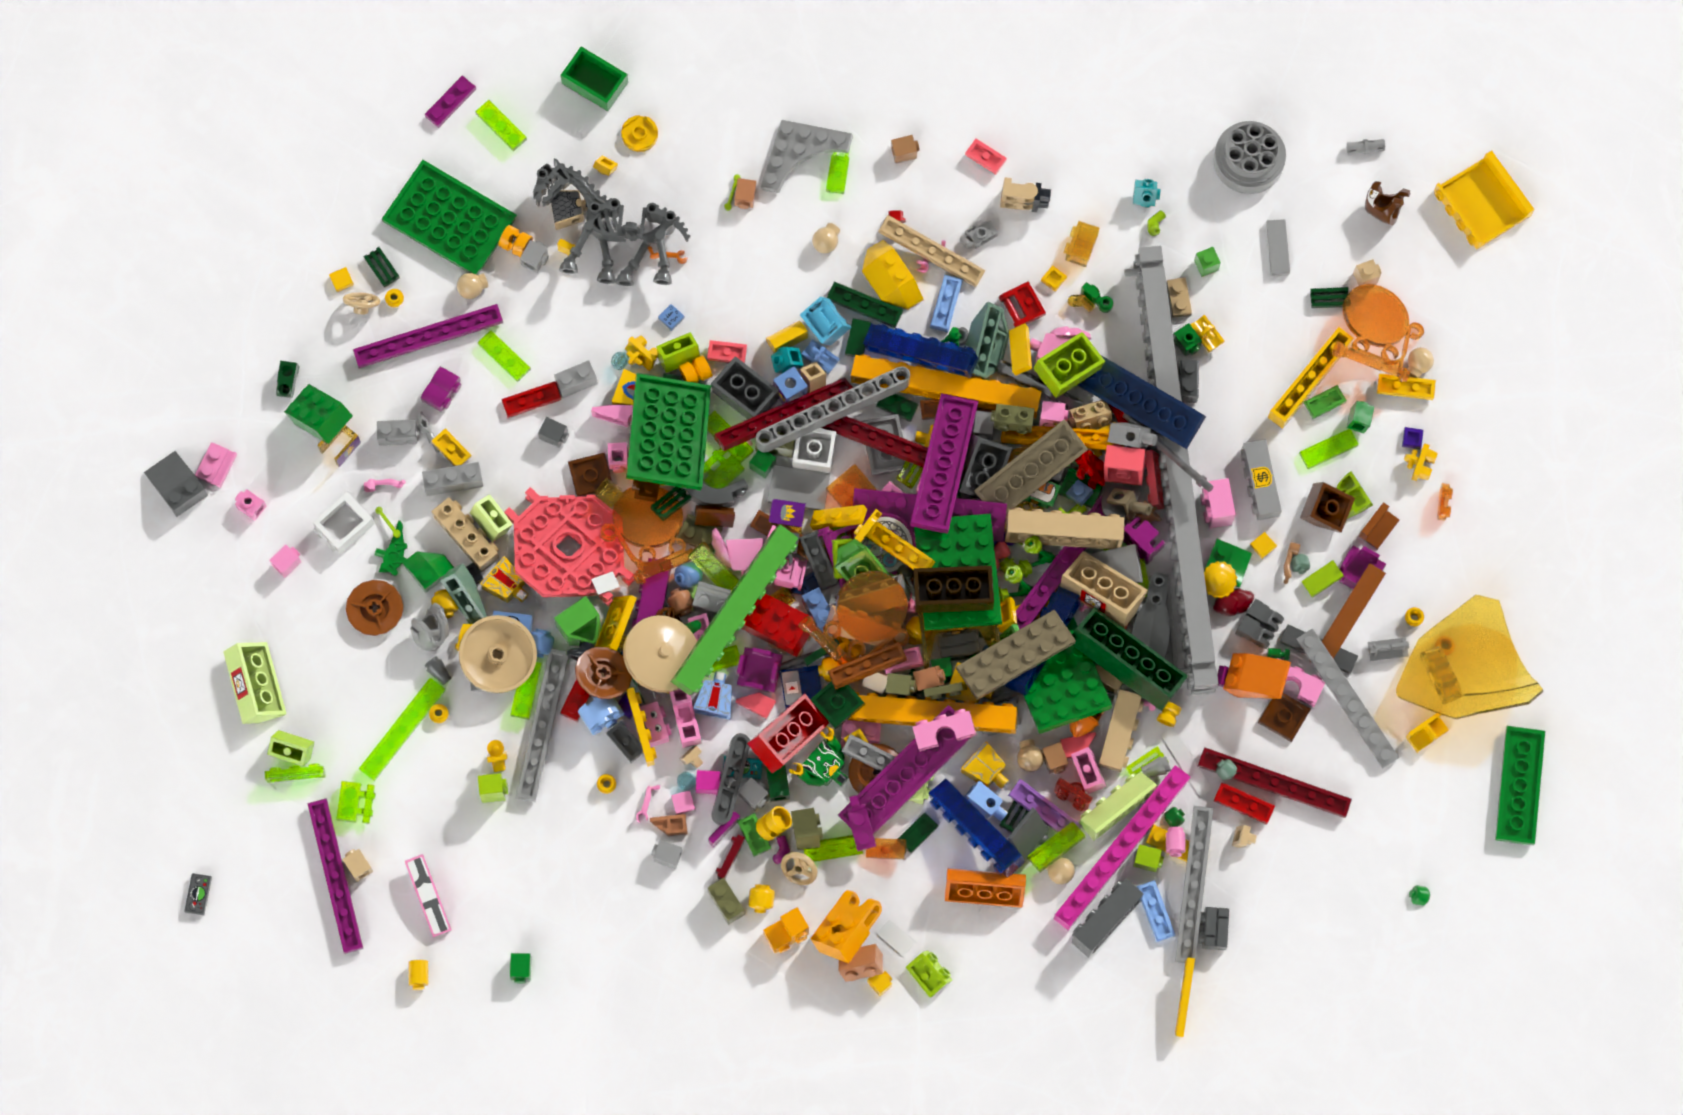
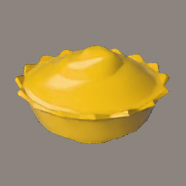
M1217 561L1205 568L1204 577L1208 595L1222 599L1234 591L1238 577L1235 574L1236 570L1230 564H1227L1225 561Z

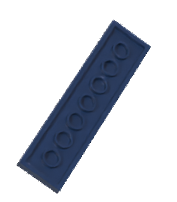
M1103 356L1102 358L1105 362L1101 370L1078 384L1079 387L1185 449L1189 447L1206 418L1204 414Z

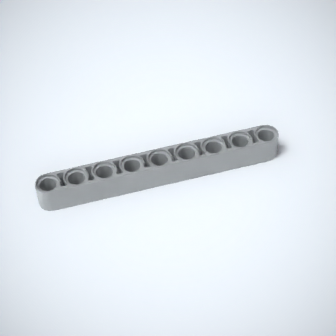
M897 367L760 430L756 434L757 449L761 452H769L906 389L910 383L909 370L905 367ZM904 376L906 379L899 380L897 379V377ZM887 384L889 387L882 388L880 385ZM868 391L872 394L870 396H865L863 393ZM852 399L855 402L848 404L846 401ZM835 407V408H837L838 410L835 411V412H832V411L829 410V408ZM819 415L821 418L816 420L812 416ZM796 423H802L803 426H802V427H796L795 424H796ZM779 431H785L786 434H785V435H779V434H777V432H779ZM765 438L768 439L769 442L762 443L760 442V440Z

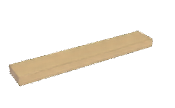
M887 215L878 231L880 234L945 271L963 279V281L975 288L986 271Z

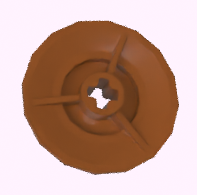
M370 580L362 582L352 590L347 598L346 613L348 621L356 630L365 635L377 636L385 634L396 627L402 617L404 606L401 595L394 586L385 581ZM374 605H377V607L380 608L377 609L376 613H373V611L371 610L374 607Z
M594 647L586 650L578 658L575 666L576 679L581 688L589 695L600 699H613L621 696L629 688L632 680L623 656L618 651L608 647Z
M871 743V745L895 757L899 754L888 745ZM852 758L848 766V778L852 788L859 794L877 774L873 775L874 768Z

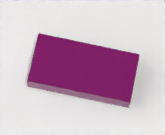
M733 812L730 821L725 825H720L708 838V842L713 848L740 820V815L737 812Z

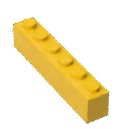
M1338 327L1270 410L1268 418L1283 429L1303 405L1304 401L1308 399L1351 346L1354 338Z

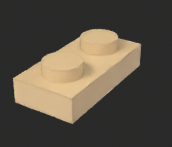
M1186 278L1167 280L1173 318L1191 315L1192 310Z

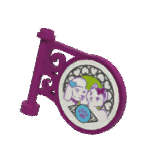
M882 513L877 522L916 548L915 535L910 525L899 516ZM869 517L864 520V522H863L862 525L865 524V522L869 519ZM859 525L847 526L836 531L830 530L829 526L818 530V537H823L832 565V540H836L838 535L855 529ZM843 536L840 539H849L850 537ZM865 537L861 544L867 546L889 573L893 575L898 574L897 569L904 563ZM844 578L838 579L842 591L852 589L848 587L847 581Z

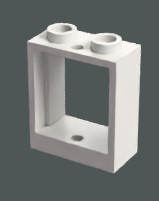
M346 492L313 521L315 526L313 530L320 538L324 536L328 541L326 544L333 552L337 550L341 554L374 525V521L356 500ZM346 504L362 522L338 542L322 524Z

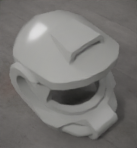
M434 603L430 609H427L423 620L416 618L411 620L412 626L410 630L414 642L423 650L430 651L438 648L449 636V625L444 608L437 603Z

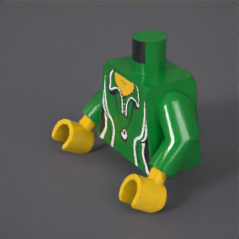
M826 726L829 730L828 734L825 735L821 731L820 735L826 738L827 741L824 739L802 765L794 762L793 764L796 765L797 769L796 771L789 769V772L796 774L807 785L828 786L834 780L842 786L848 780V777L841 772L845 766V756L841 752V744L834 736L833 729Z

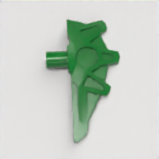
M398 520L396 530L400 531L401 536L399 538L393 536L386 551L376 548L374 554L383 558L379 572L390 573L393 576H397L398 571L396 569L407 559L404 557V550L407 549L408 545L404 543L403 524L400 520Z

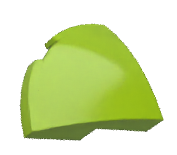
M1353 472L1347 473L1336 488L1355 498L1348 518L1370 508L1373 504Z

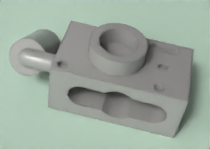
M990 220L979 227L973 226L964 232L966 235L960 237V242L967 249L972 246L976 249L997 237L998 231Z

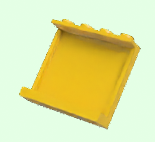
M1492 150L1486 153L1483 159L1441 185L1437 183L1434 189L1437 200L1442 201L1447 214L1453 216L1458 229L1466 234L1468 243L1474 246L1476 250L1531 217L1535 210Z

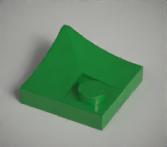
M1217 538L1205 568L1211 563L1225 561L1236 570L1235 574L1238 578L1235 587L1240 588L1252 553Z

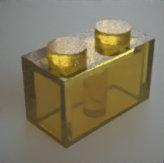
M1078 221L1077 226H1073L1070 237H1072L1071 243H1066L1063 252L1066 254L1065 260L1087 267L1100 228Z

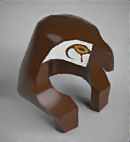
M1375 181L1367 192L1365 210L1378 220L1393 226L1398 219L1401 207L1404 205L1403 198L1410 196V190L1403 188L1396 194H1383L1382 187L1380 186L1382 182Z

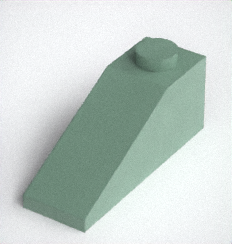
M462 563L448 570L440 581L468 623L474 624L478 620L487 617L475 581L465 565Z

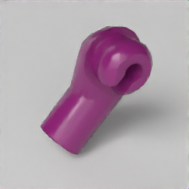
M785 835L776 838L779 850L772 857L775 864H780L782 858L791 852Z

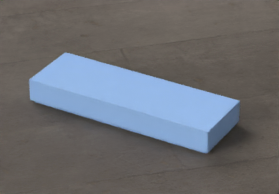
M944 275L930 328L948 333L963 279Z
M1155 880L1136 886L1144 893L1141 902L1156 942L1174 937L1175 932Z

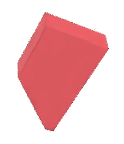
M758 692L738 698L735 703L767 719L776 701Z
M1092 732L1080 737L1060 739L1066 758H1072L1071 754L1089 747L1096 733Z

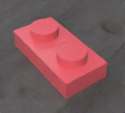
M975 139L965 152L967 157L995 175L1007 160L1005 156L978 139Z
M710 340L707 360L730 363L736 356L745 363L747 345Z

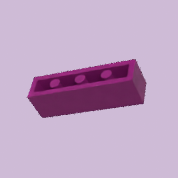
M648 558V562L644 563L642 575H645L644 582L641 581L639 585V593L642 594L641 599L636 602L635 611H638L637 618H633L632 628L641 620L655 616L659 609L664 608L672 568L671 561Z

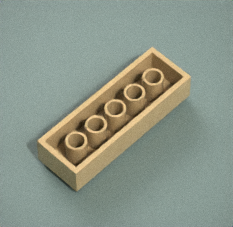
M1012 508V510H1008L1006 518L1005 542L1024 543L1028 537L1038 536L1042 545L1115 549L1121 547L1123 542L1124 517H1120L1117 514H1110L1108 516H1101L1099 513L1081 515L1080 512L1066 514L1059 510L1043 512L1041 509L1024 511L1023 508Z

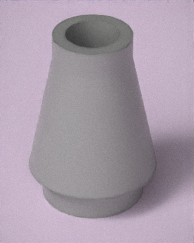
M1160 756L1141 767L1143 774L1147 777L1165 775L1171 771L1166 756L1162 758Z

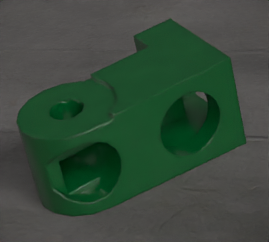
M280 360L276 396L293 398L296 378L300 368L298 363Z

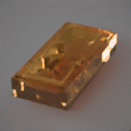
M875 838L877 847L866 849V858L905 860L907 840Z

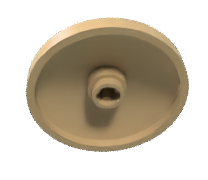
M494 615L478 620L466 631L459 647V662L466 678L477 688L490 693H505L520 687L532 674L537 660L536 644L530 631L519 621L507 616Z
M660 615L645 618L630 630L625 639L623 658L626 668L632 678L646 689L663 693L678 690L680 688L670 681L696 645L697 640L690 629L677 619Z

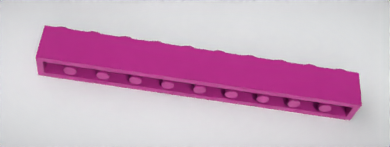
M1176 765L1172 768L1055 913L1054 920L1068 931L1072 928L1187 785L1191 778Z

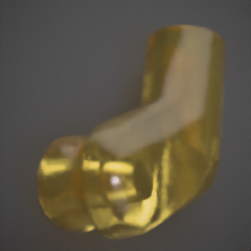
M1083 294L1071 295L1067 300L1069 306L1084 307L1089 313L1096 307Z

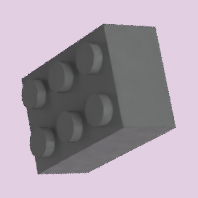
M736 356L711 383L712 392L746 419L768 411L780 398L779 390Z

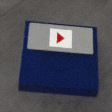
M818 665L780 670L785 709L803 694H806L811 699L822 690Z

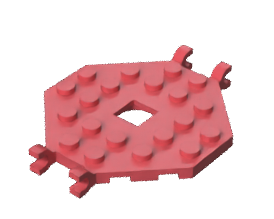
M530 487L525 492L527 495L525 499L532 504L520 516L510 507L504 511V514L514 524L515 574L542 597L599 596L601 601L606 606H609L613 602V594L607 591L598 595L591 579L613 571L615 577L620 576L628 586L634 582V574L624 567L622 517L597 496L575 497V495H560L559 497L548 498V496H539ZM568 535L581 545L572 556H566L557 548Z

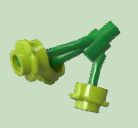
M1038 536L1028 537L1024 543L1019 544L1022 546L1025 544L1024 550L1027 553H1039L1038 561L1030 564L1028 559L1023 561L1020 559L1017 566L1021 568L1023 576L1026 578L1029 574H1032V567L1045 563L1050 564L1056 555L1042 549V542Z
M1005 558L1000 563L999 571H1003L1006 581L1013 584L1019 583L1020 585L1018 591L1008 593L1007 588L999 587L1000 602H1003L1004 599L1010 596H1027L1033 586L1027 584L1022 579L1023 573L1021 568L1013 561L1014 558Z

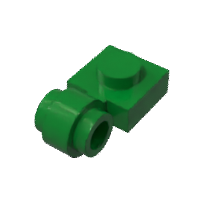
M1086 282L1081 287L1080 293L1093 305L1096 304L1101 312H1110L1114 304L1112 298L1108 296L1101 297L1099 289L1095 285H1090Z

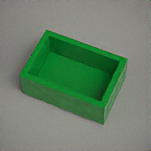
M582 46L560 75L563 85L606 111L610 110L629 83L627 73Z
M310 384L302 390L284 411L296 426L327 444L332 441L353 417L342 402Z

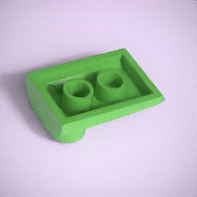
M856 539L837 549L838 555L835 568L851 588L895 576L884 568L867 546L861 544Z

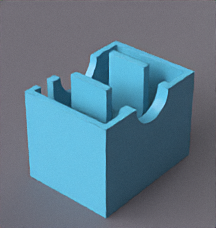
M821 296L800 314L819 341L825 345L831 346L852 328L837 312L831 300Z

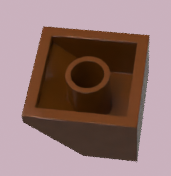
M1325 482L1313 483L1300 518L1317 527L1342 533L1355 498Z

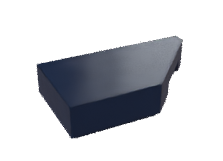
M812 571L804 577L801 591L795 587L792 589L787 588L786 590L788 593L804 595L818 588L819 584Z

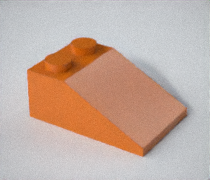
M1233 653L1223 689L1237 698L1281 699L1291 662L1248 653Z

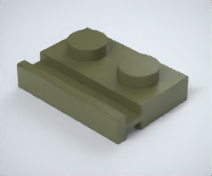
M687 514L677 540L713 554L714 548L711 544L712 530L717 528L721 534L723 527L695 525V516Z
M960 682L924 689L925 697L930 696L931 700L943 698L942 694L949 693L950 696L961 695L962 690H967V684Z

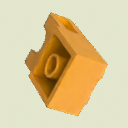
M846 890L812 935L811 941L820 953L849 964L869 936L870 928L882 912L881 903L874 899H867L859 906L860 900L856 892Z

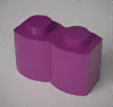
M440 366L420 397L422 402L442 412L444 408L447 409L450 406L451 396L460 390L462 385L460 383L461 379L456 374Z

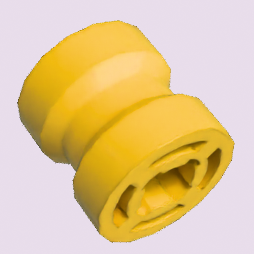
M1169 702L1162 710V713H1159L1156 720L1163 725L1174 727L1176 716L1180 714L1182 709L1178 705Z

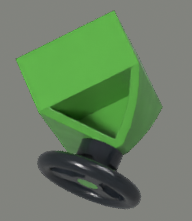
M585 596L554 617L556 628L569 646H579V648H571L566 651V655L575 661H578V658L586 650L595 647L601 632L599 613L587 596Z

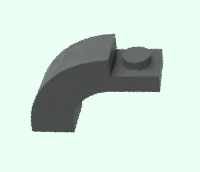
M743 478L721 489L709 487L704 482L701 491L683 489L687 495L691 496V500L698 505L731 507L735 505L733 497L739 498L743 496L748 490V484Z

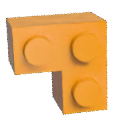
M798 907L780 916V921L763 929V934L774 953H783L790 949L789 945L795 942L799 944L807 939L809 926Z

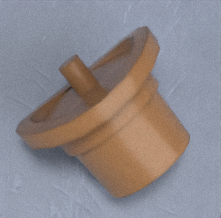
M1156 506L1152 508L1149 516L1138 513L1135 516L1141 518L1140 524L1145 520L1149 523L1162 521V518L1155 512L1157 510Z

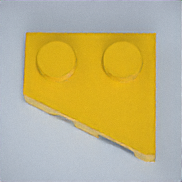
M876 509L864 525L860 523L854 531L856 535L854 539L862 543L882 513Z

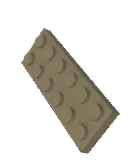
M1064 419L974 491L982 501L1007 503V514L1008 510H1012V508L1019 505L1086 452L1088 448Z
M1053 610L956 667V670L975 698L979 700L1075 644L1076 640L1057 612Z

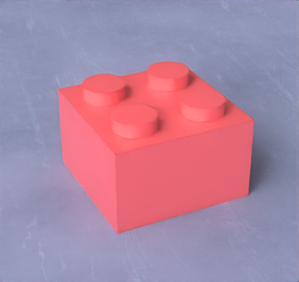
M1119 444L1107 445L1104 462L1105 482L1142 486L1145 469V449L1137 447L1128 448Z

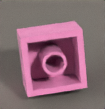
M1229 478L1208 481L1214 486L1212 491L1208 492L1202 488V494H1200L1201 504L1205 505V523H1208L1209 529L1232 525L1236 513Z

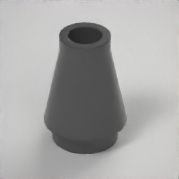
M437 656L424 665L427 668L426 671L442 685L452 679L443 661Z

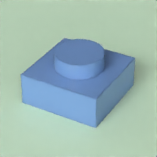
M1077 480L1066 492V496L1082 507L1094 492L1093 489Z

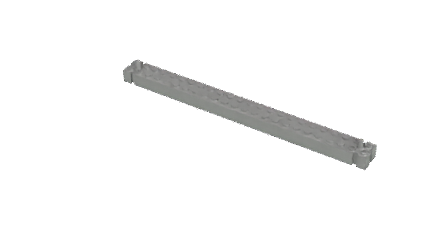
M1140 247L1138 254H1135V261H1133L1134 269H1125L1124 274L1125 277L1137 276L1135 282L1136 289L1139 290L1138 306L1142 307L1140 323L1144 325L1142 338L1143 343H1146L1145 360L1149 361L1147 377L1148 379L1151 378L1153 386L1182 402L1166 277L1163 267L1162 247ZM1158 433V438L1190 465L1188 448L1185 449ZM1160 450V457L1158 458L1159 469H1163L1161 486L1165 487L1163 502L1164 505H1167L1165 518L1166 523H1170L1168 541H1172L1170 557L1171 560H1174L1172 573L1173 578H1177L1175 596L1179 597L1177 612L1178 615H1181L1179 628L1180 633L1184 634L1182 651L1186 652V659L1184 660L1185 669L1180 670L1188 675L1186 680L1187 689L1191 690V695L1215 693L1218 686V677L1215 667V654L1192 477Z

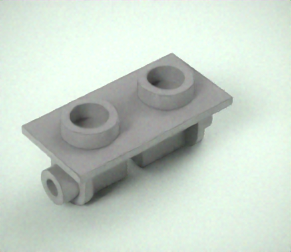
M1406 637L1367 642L1370 661L1409 656V642L1406 641Z

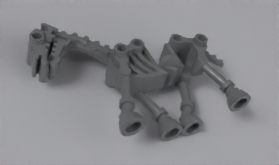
M554 158V168L546 163L537 171L533 199H536L538 207L541 201L543 207L549 205L561 189L564 190L570 184L578 189L588 207L586 213L587 222L584 224V230L575 247L571 248L569 256L561 263L559 267L560 272L566 274L578 273L575 259L581 256V249L589 234H592L600 241L603 256L602 267L604 268L598 274V282L614 284L616 280L618 285L633 286L634 278L632 271L639 269V264L647 248L652 243H657L660 258L658 267L660 269L655 274L653 282L660 285L672 284V278L668 271L670 262L667 260L665 235L672 234L676 228L683 235L686 242L691 237L686 233L688 228L683 227L685 223L679 222V216L676 217L673 211H667L666 207L661 210L659 205L652 202L646 208L643 207L640 228L634 222H626V225L622 226L624 205H620V201L617 198L606 200V195L601 197L599 190L594 191L595 185L588 183L589 177L581 175V170L574 171L573 166L566 168L565 164L560 163ZM548 192V196L542 199V196ZM609 217L612 218L613 228L611 227ZM603 218L605 219L606 229H605V227H604L603 224H602V219H603ZM645 218L648 222L660 224L651 232L644 234ZM626 239L630 241L643 240L634 259L628 262L629 265L620 271V274L615 279L611 269L614 264L610 257L607 241L626 242Z

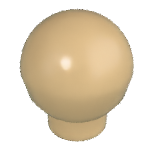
M828 223L826 227L818 229L812 238L814 248L820 253L834 251L838 244L840 229L833 223Z
M467 273L462 275L457 282L459 294L466 299H474L480 295L482 289L488 288V281L484 273L479 275Z
M1421 347L1412 350L1408 356L1409 367L1406 373L1414 378H1420L1422 373L1428 372L1434 364L1432 353L1428 349Z
M1033 739L1021 741L1019 743L1020 750L1017 755L1018 765L1024 771L1034 772L1042 766L1044 755L1035 746Z
M1052 854L1047 857L1042 866L1048 871L1049 878L1056 884L1070 882L1075 874L1074 865L1069 859L1064 857L1056 858Z

